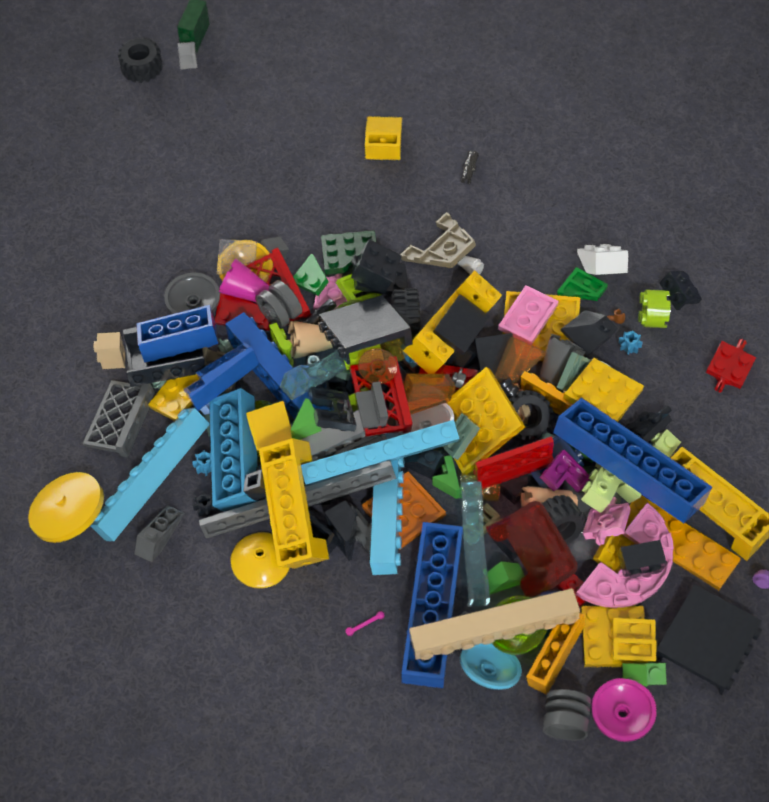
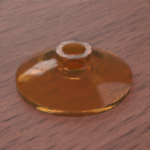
M371 349L360 357L358 369L365 380L371 383L380 382L382 384L390 381L395 376L397 361L386 350Z

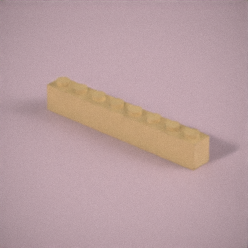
M572 588L409 628V633L416 660H427L432 658L433 655H447L454 650L461 648L463 650L471 649L474 645L481 643L487 645L498 639L503 638L507 640L515 637V635L522 633L531 634L542 628L552 629L562 623L572 624L579 619L580 609Z

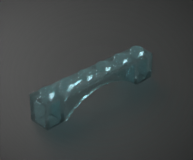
M336 350L315 363L298 365L284 374L280 388L291 400H294L308 392L310 387H317L345 371L344 359L339 357Z
M481 481L461 482L460 500L468 606H488L490 594L484 545Z

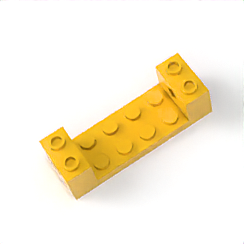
M475 270L412 340L413 344L403 350L430 376L454 353V349L443 342L433 331L456 298L461 294L483 312L487 313L502 296Z
M291 438L260 448L259 454L278 567L299 568L328 560L326 539L313 538L301 469L302 464L312 462L310 443Z
M681 447L671 459L712 486L705 504L699 510L735 538L731 549L747 561L769 538V513L689 451Z

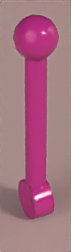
M379 611L376 616L354 628L348 627L346 634L352 636L360 628L377 619H383L385 614Z

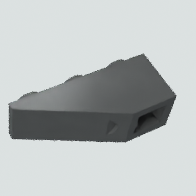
M167 505L137 535L135 555L153 562L164 549L185 513Z

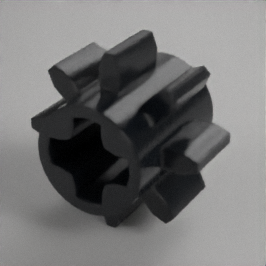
M202 492V495L195 497L197 504H193V509L197 511L199 517L202 515L209 517L212 513L216 514V509L212 504V493L208 495Z

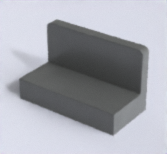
M374 382L370 391L356 393L357 405L364 429L387 425L388 413L380 382Z

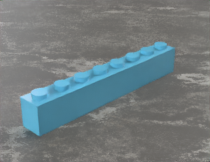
M195 408L183 409L178 414V419L166 428L165 435L155 441V447L142 457L140 465L134 467L130 472V477L118 486V491L115 495L106 500L105 507L90 525L104 540L115 541L210 425Z
M454 420L303 464L301 465L305 485L309 486L388 460H398L458 442L459 435Z
M386 433L385 435L387 439L400 436V433ZM404 458L391 461L396 479L375 485L373 488L370 566L373 575L397 574L398 566H401V554L398 553V549L402 548L401 536H399V532H402V520H399V515H403V506L400 503V499H403V487H400V484L404 483V473L401 471V467H404Z

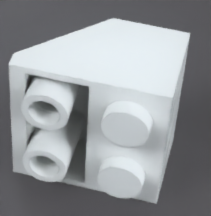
M600 244V247L585 245L583 249H577L586 273L594 275L628 273V251L622 250L621 246H611V244Z

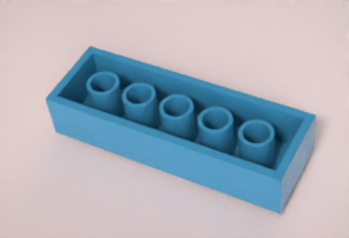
M240 388L216 397L209 402L212 504L224 512L259 501L253 500L243 492L245 475L256 472V467L258 466L257 449L246 416L247 412L255 410V398Z

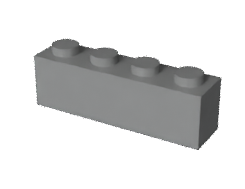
M359 410L353 412L357 424L355 432L321 428L322 431L301 439L310 443L312 462L333 456L334 452L368 437L364 434Z

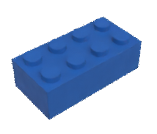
M210 305L137 323L138 346L144 363L218 344L216 323Z

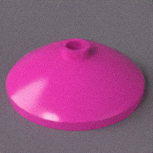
M614 679L603 684L594 695L591 707L593 720L600 731L606 736L618 741H634L645 736L652 728L656 719V704L651 693L640 683L630 679ZM624 712L626 717H620L618 713Z

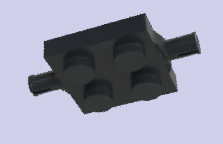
M665 405L657 413L642 412L633 423L628 424L625 428L648 443L673 421L669 415L672 410L668 405Z

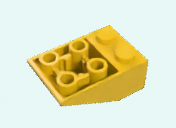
M401 117L367 118L365 159L400 160Z

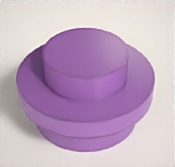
M759 570L753 576L754 584L759 588H769V571Z

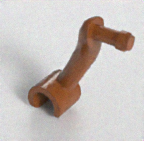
M620 309L615 310L613 316H607L611 321H615V323L622 324L625 322V313L621 314Z

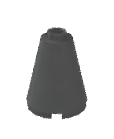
M551 334L539 378L541 381L551 383L556 387L571 352L584 356L585 351L567 339L560 340L561 336Z

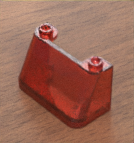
M538 501L530 502L485 527L490 537L497 542L508 538L528 573L521 578L520 586L527 598L554 588L577 571L576 559L545 507Z

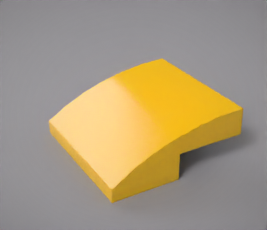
M284 401L246 413L257 451L260 448L292 438L291 424Z
M623 534L607 536L604 544L602 545L601 543L593 559L598 564L602 562L618 574L621 570L617 555L620 547L635 545V543Z
M613 618V659L656 662L655 620Z

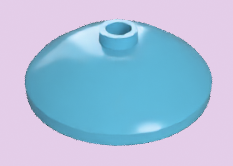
M498 643L477 644L471 649L462 650L460 655V663L464 672L470 679L483 687L507 689L514 686L520 679L522 669L519 660L509 649Z

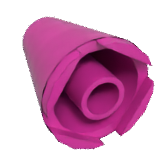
M234 259L231 264L232 268L225 275L219 290L222 294L256 302V295L263 290L269 291V285L242 262Z

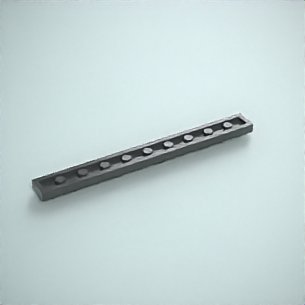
M388 460L306 486L307 505L312 506L396 479L391 461ZM267 499L199 520L206 539L270 519Z

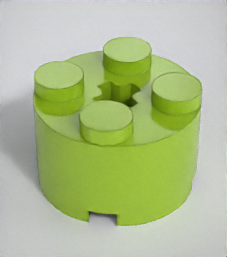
M645 290V292H640L642 311L638 313V322H641L643 327L667 328L665 322H669L670 301L667 300L666 296H670L669 291Z

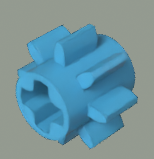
M633 330L624 332L623 337L619 338L620 350H624L628 355L632 352L637 354L638 348H642L641 335H638Z
M203 450L200 454H195L197 461L192 463L193 467L196 468L197 474L202 472L207 476L211 472V453L209 454Z

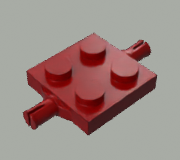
M739 339L736 347L721 341L705 372L718 380L714 388L715 391L721 386L718 391L721 393L725 384L741 389L756 359L755 356L743 351L747 343L746 340L741 345L743 339Z

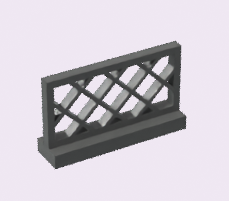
M111 380L83 445L116 452L120 456L128 458L150 408L148 404L156 394L151 384L130 387V383ZM115 387L123 389L122 392L113 396L112 392ZM135 390L139 391L137 396L130 399L129 393ZM126 395L128 400L118 405L116 400ZM114 402L116 407L106 412V406ZM132 405L131 411L123 415L121 410ZM119 411L121 416L111 421L109 416ZM107 418L109 423L99 428V421ZM124 421V427L116 431L114 425ZM112 427L114 432L104 437L102 432ZM100 433L102 439L90 442L93 436ZM115 437L118 438L115 446L107 444V441Z

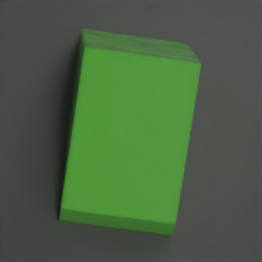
M305 398L290 429L291 436L294 439L301 440L322 431L321 427L316 426L314 419L315 409L307 398Z
M501 561L482 576L489 595L527 582L520 564Z

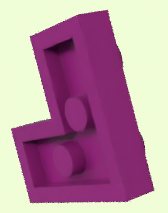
M562 450L540 478L552 491L557 490L566 480L578 493L590 480V475L565 450Z

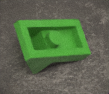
M451 455L444 456V464H441L442 475L433 476L432 485L455 499L460 498V487L453 458Z
M622 663L623 679L636 681L644 687L666 684V663Z

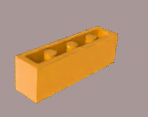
M580 613L579 619L572 624L562 623L552 629L526 676L528 686L547 695L585 626L583 614Z

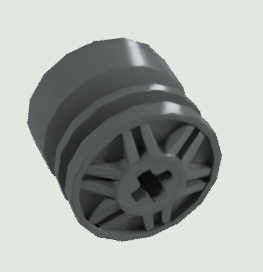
M553 690L547 693V703L545 706L547 714L544 716L543 732L552 738L570 741L587 738L589 720L586 717L590 714L589 708L591 705L589 696L573 690Z

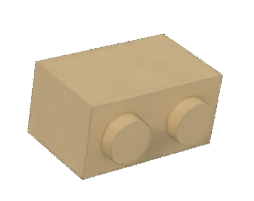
M120 332L97 333V341H94V352H97V361L101 362L102 369L125 368L126 352Z

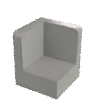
M179 43L180 68H197L195 43Z

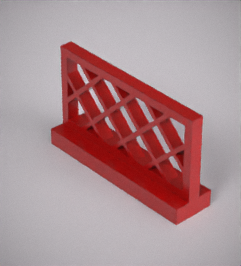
M278 247L271 250L272 253L246 265L249 269L258 270L256 274L258 277L260 272L270 274L267 281L269 286L274 275L280 277L281 281L293 291L301 304L302 314L295 319L289 318V323L311 316V312ZM271 259L274 264L272 270L263 269L264 262Z
M389 357L387 361L350 365L355 394L360 392L363 385L371 390L372 385L366 382L370 376L379 380L380 384L384 383L389 386L390 390L387 394L383 392L384 400L387 399L394 405L391 411L387 409L388 419L392 417L398 421V426L387 424L386 426H379L377 429L369 430L366 428L364 429L365 436L400 431L403 434L410 433L413 422L397 357ZM385 367L386 373L383 377L374 372L376 368ZM363 370L368 374L364 379L356 376L355 371Z
M552 436L475 462L473 473L479 489L482 490L548 467L554 460L552 456L554 445Z

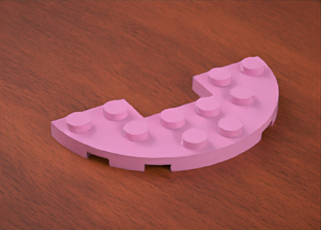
M647 503L624 531L623 535L635 544L660 540L667 561L664 570L658 574H650L649 572L637 578H630V576H623L622 569L617 574L600 562L577 591L576 595L598 606L622 608L645 601L663 585L673 562V540L664 519L650 504Z

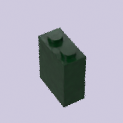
M190 0L177 26L180 43L194 42L196 53L210 25L206 1Z

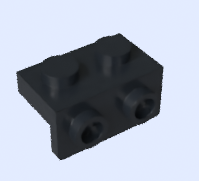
M669 271L660 281L663 290L670 292L668 298L676 310H680L685 304H698L702 300L698 289L693 285L685 271Z

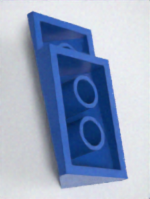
M244 342L196 372L199 380L183 390L197 411L259 365L253 348Z

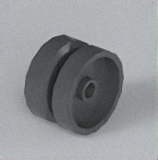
M280 280L272 283L268 288L269 291L263 290L256 295V303L262 314L271 324L277 323L280 329L289 323V318L295 319L302 314L299 300L293 291Z

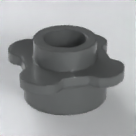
M460 368L458 373L454 372L450 382L453 383L452 390L455 387L461 388L465 381L466 374L462 373V368Z

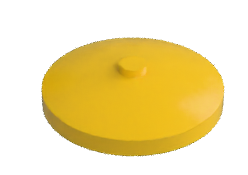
M81 472L69 473L56 478L46 485L32 502L28 516L32 531L40 539L55 543L78 536L95 521L101 511L104 501L102 487L94 477Z

